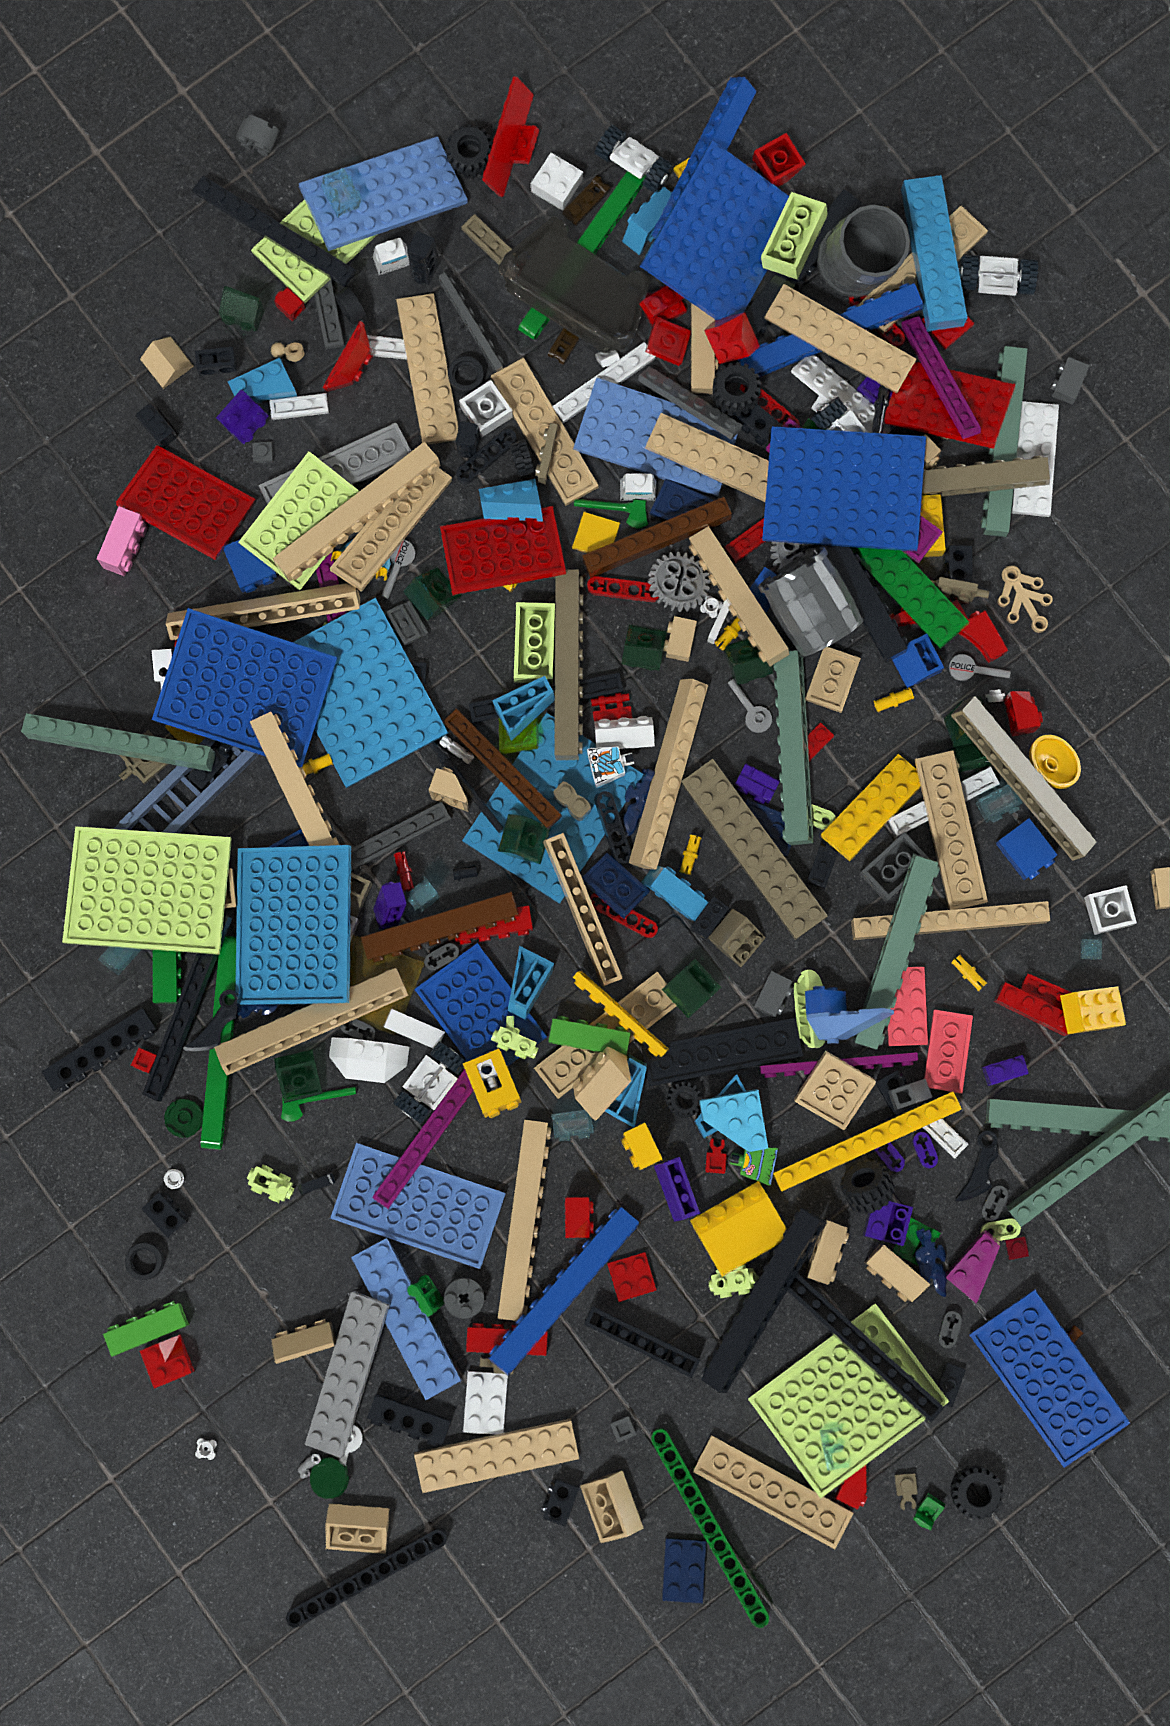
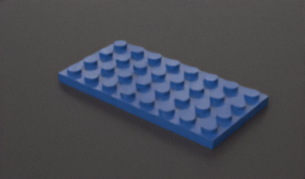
M1035 1289L969 1334L1063 1467H1066L1130 1424L1126 1415Z

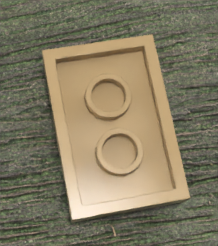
M830 647L824 648L805 698L806 701L842 713L861 658Z

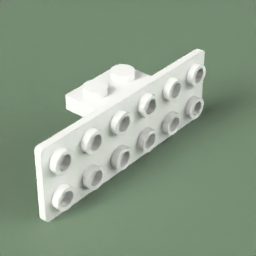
M812 355L804 358L791 370V373L819 395L812 406L815 412L819 411L834 398L839 397L847 407V411L851 410L867 432L871 433L875 413L874 404L857 392L856 389L817 356ZM884 423L883 434H889L896 426Z

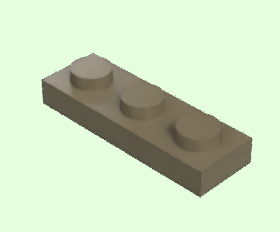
M475 214L461 227L462 231L500 267H503L515 255V252Z
M550 423L549 429L545 428L543 440H546L545 447L541 446L539 458H542L541 465L537 464L535 476H538V483L546 484L558 424Z

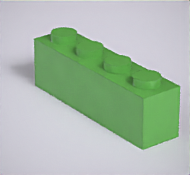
M557 1016V1019L552 1020L549 1043L595 1052H603L608 1046L627 1055L630 1032H627L623 1027H615V1030L608 1029L606 1024L596 1023V1026L588 1025V1021L577 1019L575 1023L570 1022L567 1017Z
M172 1301L163 1305V1310L157 1312L156 1309L145 1312V1317L139 1320L136 1316L126 1320L127 1324L122 1327L116 1324L107 1328L108 1332L104 1333L103 1336L111 1357L188 1326L189 1324L181 1303L175 1304Z

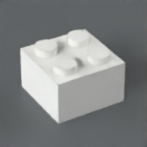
M550 153L531 182V192L559 209L564 210L583 181V171Z
M491 380L459 400L460 408L469 421L478 425L481 438L513 417L512 409Z
M1127 886L1089 894L1084 897L1094 935L1129 927L1137 923Z

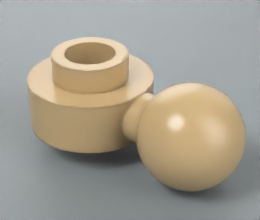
M275 343L271 347V354L274 357L281 358L286 355L289 361H299L305 354L300 343H291L286 347L282 343Z

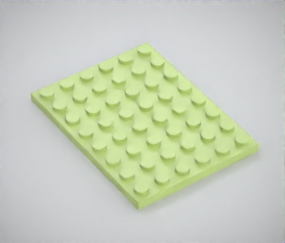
M75 826L62 942L65 944L220 955L232 838Z
M876 1303L851 1321L942 1406L949 1402ZM831 1336L748 1398L820 1499L925 1421L921 1415L834 1336Z

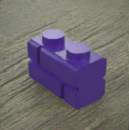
M745 764L735 783V787H737L739 793L746 796L749 793L755 796V801L761 804L765 802L769 804L780 780Z
M1023 1055L982 1067L988 1086L1029 1074Z

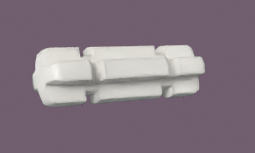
M443 736L440 740L441 746L447 747L448 751L458 758H462L465 763L470 764L473 761L474 755L469 751L466 752V749L455 741L452 742L448 736Z

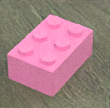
M118 507L97 556L98 562L104 569L125 576L126 572L130 571L133 555H136L140 548L138 543L147 531L146 523L142 520L140 514Z

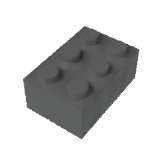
M904 832L863 869L860 875L887 902L902 888L912 855L928 857Z

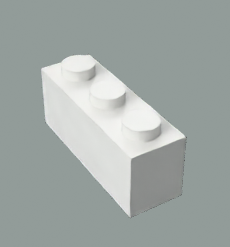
M640 716L634 719L622 717L618 720L601 719L594 721L596 748L619 747V749L654 746L652 717Z

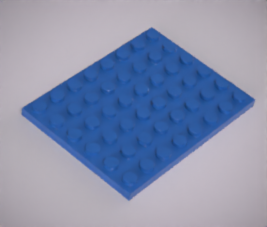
M712 140L649 248L640 267L715 320L743 313L768 270L763 268L761 256L789 196Z
M772 426L762 541L917 551L926 436Z
M188 608L152 720L265 756L250 725V721L272 712L273 715L277 714L281 725L278 727L281 733H286L290 741L287 745L290 750L294 749L298 758L295 762L300 768L303 766L337 657Z

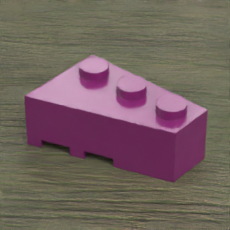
M984 1229L946 1272V1278L976 1304L1000 1248V1241Z

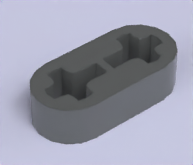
M448 943L425 957V966L430 971L439 970L458 958L459 949L456 945ZM450 947L451 950H456L454 957L451 958L448 955L443 958L442 955L447 953V948ZM441 957V960L437 961V966L434 967L433 965H428L430 962L429 958L437 959Z
M352 1020V1024L358 1027L356 1031L353 1029L346 1031L347 1027L344 1024L340 1025L341 1030L345 1034L356 1039L374 1041L376 1038L375 1029L360 1020ZM368 1028L371 1029L372 1037H367V1039H364V1035L359 1032L360 1029L367 1031Z
M994 1186L989 1191L980 1211L984 1220L994 1221L999 1217L1008 1198V1191L1005 1187ZM1001 1189V1194L1004 1195L1003 1198H998L997 1202H994L996 1198L994 1191ZM992 1204H994L993 1212L995 1215L988 1218L985 1209H990Z
M948 1311L944 1314L938 1334L940 1346L952 1348L956 1344L962 1322L959 1313ZM954 1314L957 1323H953L950 1329V1322L947 1321V1317H951ZM949 1330V1337L952 1338V1342H948L947 1345H945V1341L942 1340V1337L947 1336Z

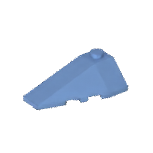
M877 1008L858 1010V1012L840 1011V1013L831 1014L830 1012L808 1014L806 1018L819 1040L827 1041V1044H839V1040H847L893 1015L894 1010Z

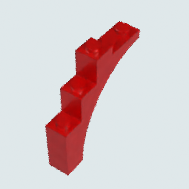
M949 600L969 621V624L958 634L969 640L982 653L988 663L1007 653L1008 649L986 611L982 613L976 611L968 619L958 600L954 602ZM900 609L901 613L895 616L893 613L889 615L891 620L895 619L898 627L916 624L903 609Z

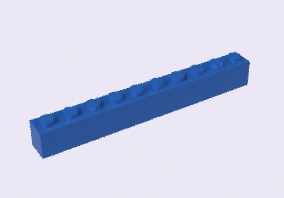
M731 77L727 82L726 88L719 98L669 201L651 234L654 238L659 233L709 143L713 140L727 151L756 93V90L745 77Z
M907 283L900 286L897 291H887L878 299H868L861 306H851L846 309V312L836 314L869 332L922 310L923 302L915 283L911 285ZM793 334L787 337L783 335L771 344H761L749 357L738 359V362H740L741 366L747 364L748 369L753 368L755 374L757 373L760 378L806 357L817 354L821 350Z
M622 1207L618 1211L614 1209L608 1216V1219H610L606 1225L601 1224L595 1231L597 1235L593 1240L588 1239L582 1246L584 1250L581 1254H575L569 1261L571 1265L567 1270L562 1269L555 1277L558 1280L554 1285L549 1284L542 1292L544 1296L540 1301L536 1299L529 1307L531 1311L527 1315L523 1314L517 1320L516 1324L518 1326L513 1331L510 1329L504 1335L503 1339L505 1341L500 1346L496 1345L489 1354L492 1355L489 1358L490 1361L507 1376H509L639 1226V1222Z

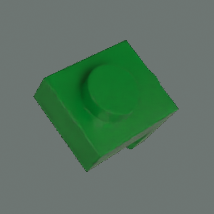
M928 1493L916 1509L914 1521L919 1526L931 1530L934 1521L945 1508V1503Z

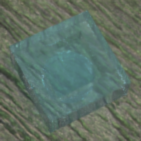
M1082 939L1081 959L1101 960L1102 940Z

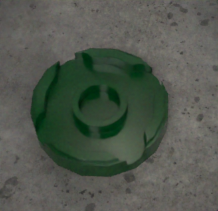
M179 1099L172 1102L164 1114L166 1128L172 1135L179 1138H189L196 1135L203 1123L201 1107L190 1099Z
M334 1458L320 1460L312 1468L310 1474V1485L314 1493L324 1499L341 1496L349 1483L347 1467L340 1460Z

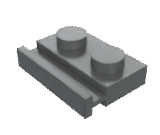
M410 600L385 612L387 620L403 647L428 635L427 629Z

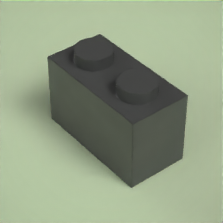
M1070 357L1067 358L1066 362H1061L1058 373L1061 374L1059 379L1055 378L1051 389L1054 390L1051 397L1073 405L1090 365Z
M771 971L753 1008L772 1017H775L776 1014L781 1015L785 1004L782 1002L785 996L789 998L794 988L791 986L793 981Z

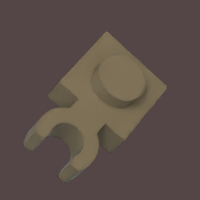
M915 1473L894 1475L896 1495L903 1497L900 1501L901 1509L905 1510L904 1504L907 1501H910L912 1509H915L916 1502L912 1498V1494H917Z

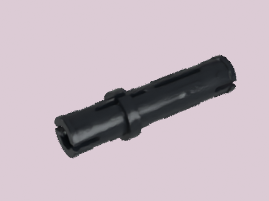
M884 386L878 388L877 400L874 402L875 413L871 433L883 434L885 413L887 407H889L888 398L890 389Z

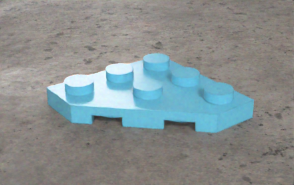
M758 1089L699 1100L703 1121L748 1152L768 1149Z

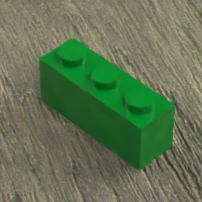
M153 950V1003H178L182 992V987H179V979H182L183 976L182 968H179L182 952Z

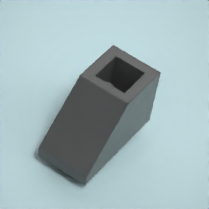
M926 1079L888 1091L894 1110L932 1098Z

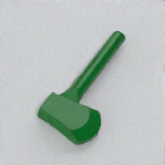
M633 499L631 503L574 500V506L628 512L630 515L626 523L633 528L638 529L648 525L645 500Z
M356 1087L308 1095H298L295 1091L282 1093L281 1119L288 1122L297 1121L303 1116L299 1105L307 1102L357 1094Z

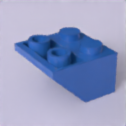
M927 634L910 641L906 653L892 660L907 689L941 673L944 669Z

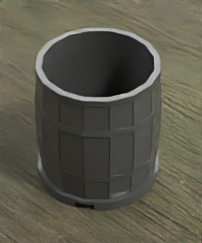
M878 205L859 207L829 231L819 245L817 264L820 276L830 287L835 289V292L842 296L858 298L869 295L874 289L891 278L906 259L910 244L907 226L898 214L887 207Z
M825 547L820 548V553L813 550L780 568L778 575L773 578L769 576L758 585L760 592L765 593L771 609L788 638L800 652L801 657L814 654L851 633L864 621L848 587L838 573V570L827 557L828 552Z

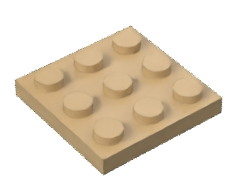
M825 1051L794 1098V1101L845 1130L875 1085L876 1080Z

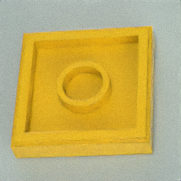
M583 512L572 549L589 553L615 542L620 523Z

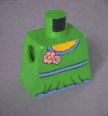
M768 1148L752 1152L744 1149L743 1155L732 1153L730 1164L741 1166L739 1175L771 1186L778 1149Z

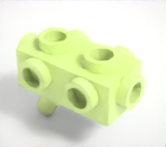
M506 1016V1028L500 1026L499 1030L495 1029L491 1040L498 1043L496 1047L508 1051V1049L516 1051L514 1055L526 1059V1057L534 1059L539 1049L536 1047L537 1042L519 1035L520 1030L514 1028V1016Z
M262 1165L261 1168L256 1166L255 1169L252 1168L247 1179L249 1180L248 1185L252 1186V1191L258 1194L265 1192L270 1195L269 1199L277 1203L280 1200L285 1201L286 1198L290 1199L293 1195L295 1188L292 1187L293 1183L290 1182L291 1177L282 1173L277 1176L272 1173V1168ZM261 1176L266 1177L265 1183H260L259 1178Z
M746 1265L736 1268L723 1277L716 1270V1274L711 1275L712 1280H709V1288L711 1292H714V1295H720V1298L732 1297L733 1292H738L739 1295L748 1294L759 1277L753 1268H746Z

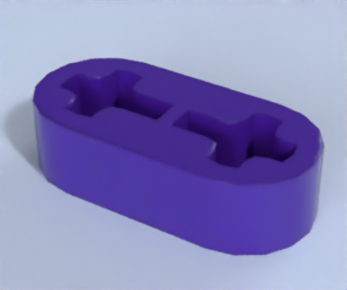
M916 1133L912 1138V1144L920 1164L924 1168L935 1167L938 1163V1156L931 1138L927 1133ZM920 1135L927 1140L924 1142L926 1148L924 1150L921 1144L916 1143ZM925 1151H927L929 1156L934 1157L931 1165L924 1162V1159H926Z
M891 1142L887 1143L888 1146L886 1148L890 1153L889 1155H886L884 1151L879 1152L878 1149L880 1147L874 1149L875 1153L889 1170L899 1172L904 1168L905 1161ZM890 1156L895 1160L900 1159L899 1168L891 1167L892 1161L889 1158Z

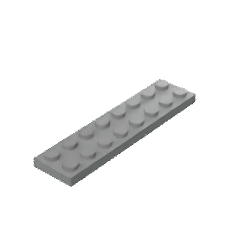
M394 423L318 459L353 486L388 470L408 455L411 450L397 423ZM295 469L259 485L267 504Z
M355 1291L351 1292L305 1445L339 1458L344 1457L390 1304Z

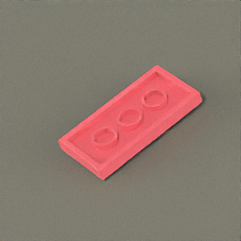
M907 967V970L903 971L901 978H903L900 990L897 989L895 997H897L894 1008H891L894 1010V1014L891 1015L887 1027L888 1046L928 1045L924 967Z
M933 1010L924 1079H926L929 1089L947 1092L954 1091V1093L962 1094L973 1020L972 1015Z

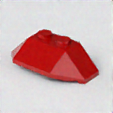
M359 321L322 388L325 391L329 392L353 385L355 381L358 382L363 375L362 368L371 361L373 356L371 355L372 350L363 322Z

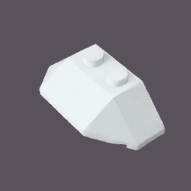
M332 1037L329 1057L347 1079L385 1083L407 1067L410 1047L391 1043Z

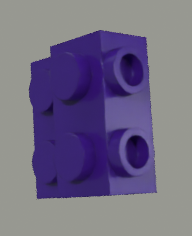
M240 390L216 419L238 441L245 444L253 439L254 432L258 428L266 424L268 415L243 390Z

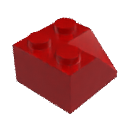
M787 133L755 150L753 154V162L757 165L762 176L777 188L787 183L806 165Z
M745 312L715 320L704 330L719 364L749 357L760 347Z
M1012 691L1006 696L1004 702L1012 737L1034 733L1043 722L1042 714L1040 711L1038 712L1034 697H1031L1028 691Z
M589 1197L565 1198L566 1238H589V1234H593V1222H589V1214H593V1202H589Z
M181 1334L140 1351L154 1389L195 1372Z

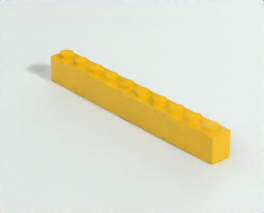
M954 1091L776 1171L773 1173V1176L780 1191H784L962 1110Z

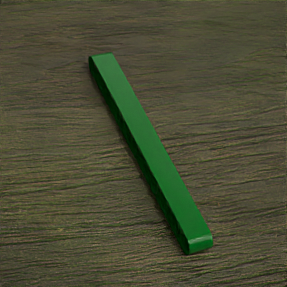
M629 171L626 172L522 320L518 328L520 332L532 340L537 339L643 188L642 184L646 174L639 179Z
M225 936L220 949L213 1017L221 1007L219 1003L221 993L225 990L236 991V936ZM232 994L226 997V1004L232 1005L235 998ZM235 1019L228 1022L223 1028L221 1043L233 1039ZM215 1048L209 1050L201 1148L221 1150L224 1137L229 1075L225 1074Z
M663 1428L654 1429L651 1433V1441L754 1626L758 1628L765 1627L769 1622L768 1613L669 1434ZM658 1432L665 1434V1440L662 1443H657L654 1440V1436ZM668 1450L675 1452V1458L671 1461L664 1458V1454ZM677 1468L685 1470L683 1478H676L674 1476V1471ZM687 1486L695 1488V1493L692 1496L684 1494V1489ZM697 1504L705 1506L702 1514L694 1512V1507ZM707 1522H713L715 1528L713 1531L707 1532L704 1530V1525ZM717 1540H723L725 1546L723 1549L717 1550L714 1548V1543ZM727 1558H732L735 1560V1564L733 1567L727 1568L724 1566V1561ZM737 1576H742L745 1578V1582L743 1585L737 1586L734 1584V1579ZM747 1594L755 1596V1600L751 1604L744 1602V1597ZM758 1612L765 1614V1618L761 1622L754 1620V1615Z

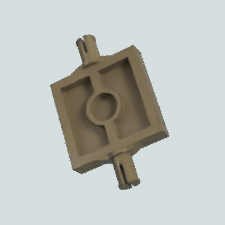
M942 577L939 580L932 581L948 600L951 598L957 599L960 603H969L976 596L987 599L989 596V590L978 589V584Z
M147 730L143 734L148 736H154L149 730ZM170 733L163 737L170 740L174 739ZM119 755L125 761L127 769L119 774V777L124 781L133 774L146 784L169 764Z

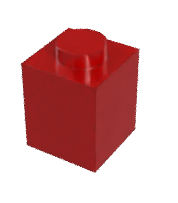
M288 287L284 291L278 292L275 297L276 307L292 322L305 310L304 302Z

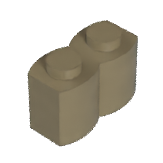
M562 782L553 791L555 800L561 806L568 808L569 813L576 820L582 821L591 812V806L588 801L582 796L577 795L575 789L567 782Z

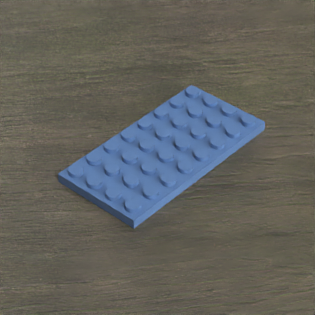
M438 137L299 183L300 191L328 251L467 204L468 201L453 168L447 160V155Z
M596 377L573 450L645 474H653L654 477L663 480L668 479L681 486L718 497L722 485L721 482L645 449V446L660 413L732 445L735 444L737 435L733 439H729L672 402Z
M356 1143L331 1219L481 1269L506 1193L420 1165L388 1210L372 1197L400 1157Z

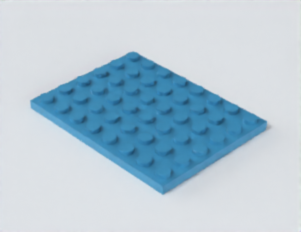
M376 598L361 605L360 609L352 610L293 642L337 657L314 729L325 750L329 753L333 765L346 788L448 734Z
M546 713L512 765L562 817L548 830L500 782L486 805L505 830L499 834L481 812L462 842L560 904L565 895L543 841L564 833L577 868L581 873L605 836L594 801L595 795L600 791L610 792L614 798L618 813H620L626 804L625 793L627 788L632 785L635 789L636 783L640 782L644 774L630 765L624 766L625 776L596 788L587 755V749L596 748V744L583 735H579V742H583V754H579V760H556L555 718ZM562 782L570 784L575 789L577 795L585 798L590 804L591 812L582 821L573 818L568 808L561 806L555 800L553 791ZM603 795L600 803H604L606 809H602V811L612 809V807H607L606 801L608 797ZM608 813L605 817L608 824L613 823L615 820V816L612 813Z
M350 845L238 848L236 992L241 997L240 1005L349 1003Z

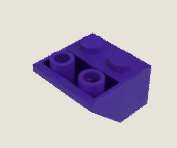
M888 1201L889 1204L883 1206L881 1210H875L873 1213L868 1212L863 1236L904 1246L913 1207Z

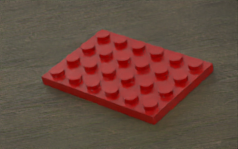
M915 362L899 391L892 393L889 407H887L885 413V424L994 449L1016 384L949 369L981 427L980 434L962 439L922 364Z
M156 445L116 501V506L140 514L145 522L216 560L256 503V499Z
M553 506L541 508L543 521H537V518H526L525 521H522L517 517H508V520L479 519L441 526L452 595L565 575L566 569Z

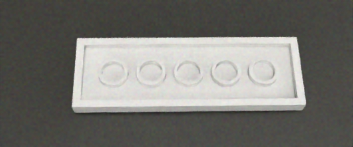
M1022 401L1016 458H1024L1026 460L1032 459L1034 456L1048 457L1050 483L1044 486L1013 489L1011 511L1013 514L1044 517L1051 515L1059 405Z

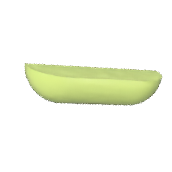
M805 970L801 972L798 981L794 983L796 1023L799 1038L808 1047L819 1048L825 1041L818 1039L806 1018L805 991H810L815 986L823 985L815 971Z

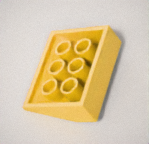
M759 1181L690 1220L696 1234L722 1277L780 1244L786 1231L784 1223Z

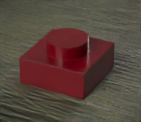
M1025 1237L1004 1240L1008 1260L1029 1256Z

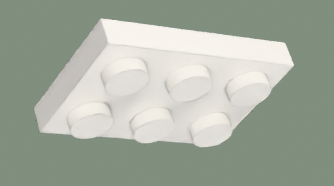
M468 1371L463 1432L494 1435L503 1433L508 1378L506 1374Z

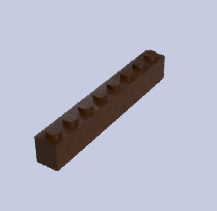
M722 497L582 555L583 563L589 577H595L689 538L708 526L713 528L730 521L732 513L725 497Z
M512 892L366 935L361 937L367 960H373V963L385 960L384 957L388 955L397 957L403 955V951L408 949L411 952L422 949L421 945L429 943L430 946L440 944L441 939H457L460 937L459 934L464 932L470 935L479 932L478 928L484 926L486 929L496 927L497 923L504 921L505 924L516 921L515 917L519 916L514 895Z

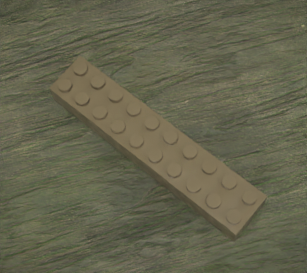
M713 759L681 781L687 793L795 940L828 917Z

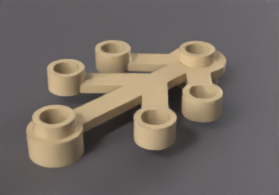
M1007 566L1002 572V579L1005 585L1002 595L997 601L1000 607H1006L1010 602L1009 594L1012 586L1014 587L1016 595L1011 612L1007 615V621L1011 624L1018 621V613L1021 603H1023L1032 620V629L1037 633L1045 631L1048 621L1045 617L1038 615L1030 599L1039 601L1043 606H1049L1053 601L1052 596L1024 589L1020 583L1030 584L1034 590H1039L1043 586V580L1039 577L1033 578L1021 574L1016 566ZM1008 573H1013L1014 578H1009ZM1034 581H1039L1040 586H1035ZM1044 597L1049 598L1050 602H1049V603H1045V602L1043 601V598H1044ZM1005 598L1007 603H1001L1000 599ZM1010 615H1015L1016 620H1011ZM1036 623H1041L1042 628H1037Z

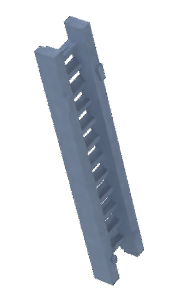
M205 738L199 745L214 748L219 742ZM233 747L231 751L237 758L230 765L226 763L223 767L225 770L216 779L213 778L210 781L211 784L202 793L185 778L193 768L176 766L114 829L131 830L140 821L150 832H157L143 818L154 808L169 823L162 833L180 834L259 754L246 750L242 751L240 748ZM180 780L197 796L188 807L171 791ZM166 794L184 810L174 820L157 805Z

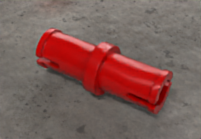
M401 852L395 853L393 856L398 870L396 874L400 878L403 892H406V890L407 892L412 891L415 888L406 852H402V854Z

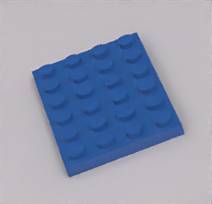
M478 943L414 989L467 1062L500 1049L496 1047L498 1043L492 1041L491 1038L495 1029L499 1030L500 1026L506 1028V1016H514V1028L520 1030L519 1035L537 1042V1045L547 1038L530 1013L526 1019H523L508 1011L512 989ZM500 1049L507 1067L520 1058L514 1055L516 1052L514 1050L508 1049V1051ZM485 1067L482 1073L485 1075L490 1074L492 1068Z

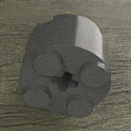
M245 115L237 132L236 140L241 142L240 145L249 150H251V147L256 148L259 154L268 156L277 139L279 129L275 126L270 128L268 126L269 122L253 115L247 117Z
M460 1278L453 1281L447 1287L444 1295V1303L447 1310L453 1316L461 1319L475 1316L482 1309L485 1300L481 1285L470 1278ZM467 1293L469 1295L468 1300L470 1301L468 1303L466 1301L461 1303L460 1294L464 1295Z

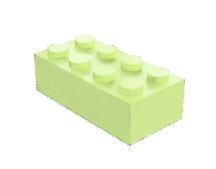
M791 192L762 253L761 261L763 268L798 280L828 215L826 203Z
M516 602L514 683H530L545 676L549 684H553L555 603Z

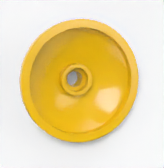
M1043 735L1032 743L1029 751L1030 762L1051 787L1064 789L1077 782L1081 772V765L1075 750L1069 743L1054 735Z

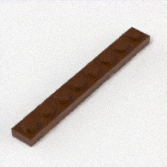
M457 709L443 721L444 725L548 830L562 817L539 791Z

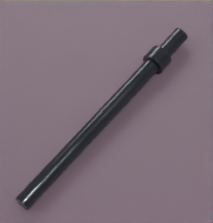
M436 741L432 742L429 746L438 756L439 762L453 771L459 784L496 831L499 834L502 833L505 828L452 763L449 754L446 751L444 752Z

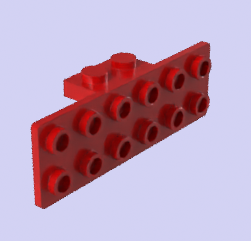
M513 77L509 86L507 99L504 103V109L493 139L486 169L483 173V181L499 197L504 196L513 163H530L539 129L536 126H525L533 93L518 77Z

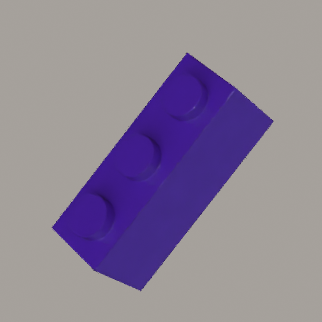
M388 882L380 888L373 908L379 930L399 925L407 904L400 882Z
M680 1157L654 1165L674 1222L700 1214Z

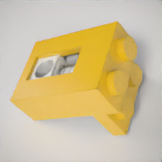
M500 1049L463 1063L485 1118L488 1116L489 1118L496 1117L500 1114V1111L515 1109L519 1106V1103H522ZM491 1067L492 1071L490 1074L485 1075L482 1073L483 1069ZM497 1076L502 1085V1087H499L498 1089V1083H496L497 1080L495 1079V1077ZM485 1081H487V1083L489 1084V1085H488V1086L490 1087L489 1090H493V1091L487 1092V1089H486V1087H485V1085H484V1082H485Z

